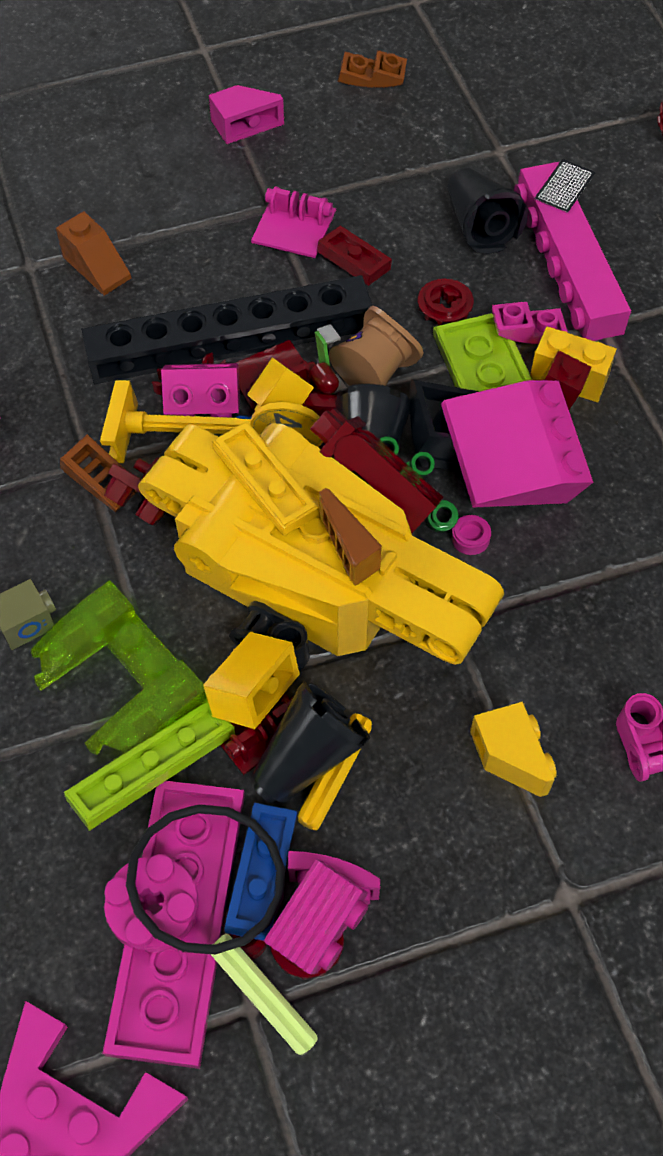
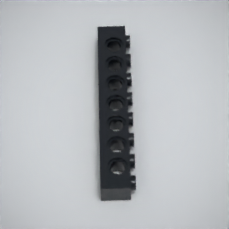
M360 275L150 316L136 317L108 324H99L81 328L91 376L95 385L157 373V369L163 368L164 365L202 364L203 358L212 352L214 361L259 353L288 340L293 345L315 342V332L317 329L330 324L339 336L356 334L363 329L365 312L373 305L363 276Z

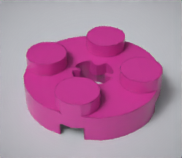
M164 854L139 858L135 885L141 903L144 902L143 897L149 893H152L154 896L161 894L165 899L164 903L159 902V906L162 909L158 913L152 915L148 909L144 911L160 930L183 940L193 926L192 922L196 916V910H198V893L192 877L183 866L172 861L170 857ZM126 864L105 887L104 911L108 925L117 939L129 947L143 949L146 952H161L171 948L172 946L154 938L135 916L126 888L128 864Z

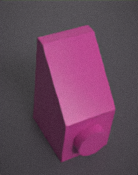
M236 85L208 95L211 121L226 144L284 125L283 98L279 94Z

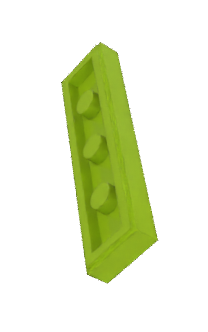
M206 701L64 792L65 798L90 831L229 740V736L235 734V728L230 722L213 717L209 703Z

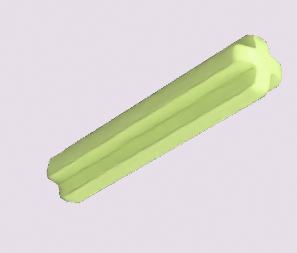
M224 934L212 945L225 942L233 938L228 934ZM241 947L216 955L211 954L297 1054L303 1055L314 1046L318 1040L317 1034Z

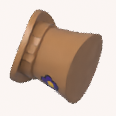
M371 306L365 312L362 330L346 341L332 347L329 351V359L333 368L349 386L356 384L386 386L398 367L414 365L423 357V348L420 343L394 319L376 306Z

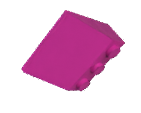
M527 380L446 399L441 403L473 508L564 504L571 501L593 483L559 381Z

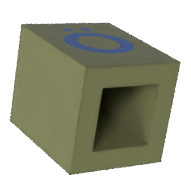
M31 579L0 593V630L11 650L56 628L50 613L56 611V608L46 589L38 592Z

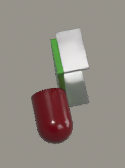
M331 324L318 328L315 332L319 363L311 369L310 378L320 392L332 395L340 390L347 389L338 374H335L330 367L327 344L341 340Z

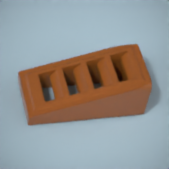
M87 434L60 458V468L115 513L122 507L104 496L108 485L104 488L100 485L109 475L108 472L112 465L115 463L119 466L120 464ZM88 456L91 457L93 460L82 469L79 465ZM99 465L104 467L96 477L92 478L89 475ZM134 490L129 499H131L138 491Z
M324 488L319 492L320 518L350 580L356 586L380 570L382 545L330 489Z

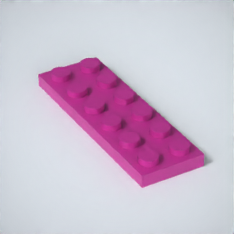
M165 781L156 787L148 828L169 812L198 804L229 807L242 813L245 798L244 790ZM196 814L174 820L154 834L143 850L142 857H152L157 854H164L170 857L172 861L183 866L194 881L199 899L198 910H196V916L192 922L193 926L190 932L182 940L184 942L213 944L222 935L240 829V822L227 816ZM149 893L143 897L144 902L141 905L143 910L148 909L154 915L162 909L159 906V902L164 903L165 899L161 894L154 896L152 893ZM124 944L103 1054L106 1057L200 1069L217 968V961L211 954L187 953L174 947L161 952H146V950L136 949Z

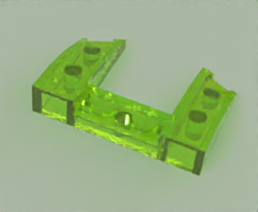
M111 580L83 599L62 617L31 649L33 658L40 657L42 672L34 676L35 684L40 691L104 646L109 648L142 686L143 690L125 704L85 742L90 753L98 755L103 745L122 751L121 755L208 701L202 681L182 659L178 661L137 616L134 606Z

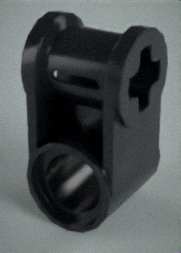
M253 601L249 605L247 617L239 628H233L229 634L231 641L236 646L250 632L298 644L294 651L299 670L307 665L310 658L308 636L304 626L258 601Z

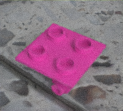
M277 186L273 189L268 188L265 194V202H268V206L251 239V243L316 258L318 241L326 235L336 212V208H333V203H329L327 198L308 196L306 193H303L301 200H299L298 191H293L290 198V191L280 189Z

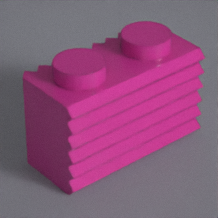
M316 859L264 939V942L309 974H316L321 968L328 971L342 951L343 946L337 942L347 926L354 930L364 917L369 906L363 900L367 897L368 892L323 861Z

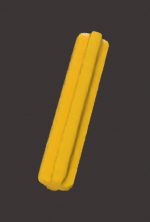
M359 713L352 714L349 723L351 724L357 719L367 732L370 733L372 721ZM361 748L316 780L298 813V822L311 830L319 829Z

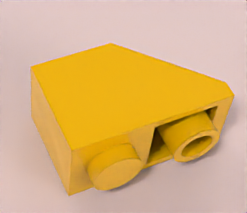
M523 702L474 715L470 733L484 770L539 797L548 795L555 780L554 778L557 775L556 767L551 755L548 752H543L538 740L541 736L538 722L533 714H527Z

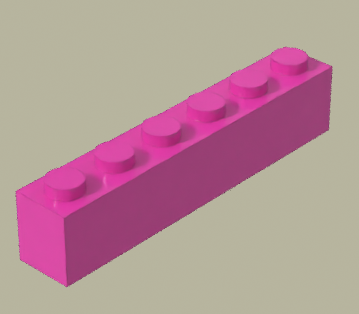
M559 162L521 169L519 182L515 185L514 191L522 197L527 205V226L532 228L535 233L538 251L545 255L550 277H555L562 303H567L571 312V322L574 329L579 330L582 338L592 341L623 335L631 309L578 200H576L567 213L534 199Z

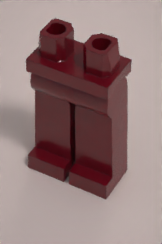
M333 408L331 411H325L310 428L325 443L319 452L325 457H335V460L348 470H355L375 490L404 510L412 534L438 506L443 496L377 436L368 430H362L366 423L357 416L348 420L336 408Z

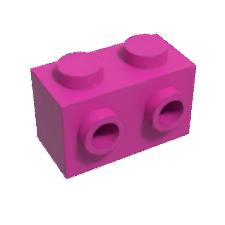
M239 363L164 365L161 369L164 415L195 416V414H210V417L232 418V413H239Z

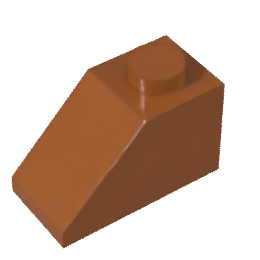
M84 211L56 227L63 258L101 294L105 296L131 279L129 270L105 230Z

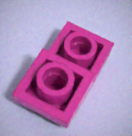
M528 302L492 305V314L498 336L517 342L539 344L546 326L568 332L561 308L530 311Z
M289 851V882H298L299 886L317 859L323 861L367 891V897L363 900L367 905L370 904V900H379L380 878L369 871L335 857L309 852Z

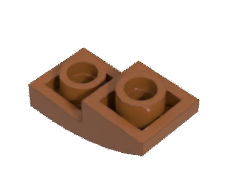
M377 50L374 60L359 54L344 52L338 82L361 87H392L402 85L407 59Z

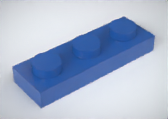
M254 803L251 818L256 820L276 842L286 870L297 811ZM250 827L247 830L225 923V933L243 936L263 919L275 896L276 868L267 845ZM276 914L270 926L254 939L264 941L274 925Z

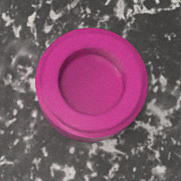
M476 515L460 517L452 528L451 541L453 546L459 552L467 555L480 554L487 549L491 538V528L488 522Z

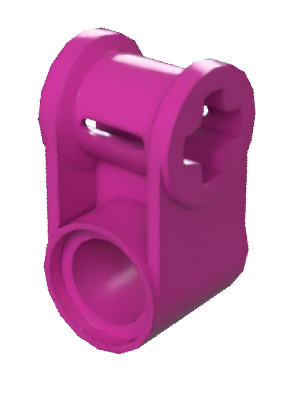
M637 693L631 696L617 717L616 727L626 750L630 769L636 780L642 782L648 780L649 775L663 772V707L654 696L646 693ZM631 713L641 714L646 718L648 724L637 723L632 718Z

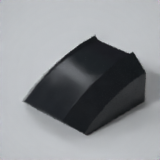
M411 379L410 420L415 453H429L434 459L435 468L461 471L441 403L446 399L479 391ZM418 458L423 468L429 467L426 459Z

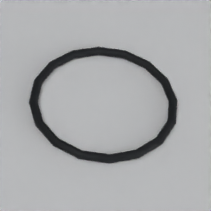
M198 804L169 812L144 831L129 857L126 888L135 916L154 938L182 952L216 955L247 945L270 926L284 899L285 866L276 842L256 820L229 807ZM196 814L227 816L250 827L267 845L276 868L275 896L263 919L243 936L215 945L184 942L160 930L143 910L135 885L138 860L151 837L172 821Z

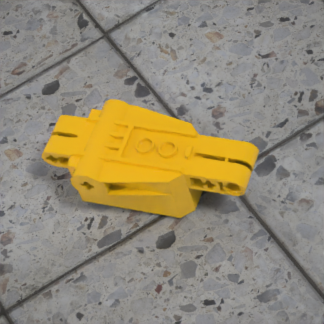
M271 423L266 426L259 436L318 507L319 492L324 488L330 489L382 545L380 570L356 586L350 580L320 518V511L319 516L283 536L213 449L212 440L218 436L193 424L185 426L166 449L164 456L157 460L139 482L138 488L141 494L151 504L176 517L175 522L179 539L174 545V551L177 558L185 566L187 574L247 607L253 601H258L285 617L299 622L306 629L309 641L336 656L365 651L380 628H383L445 662L456 665L461 664L480 635L482 627L486 625L504 596V589L501 584L490 575L412 536L404 510L335 459L325 457L319 452L321 450L319 447L309 443L300 433L280 423Z

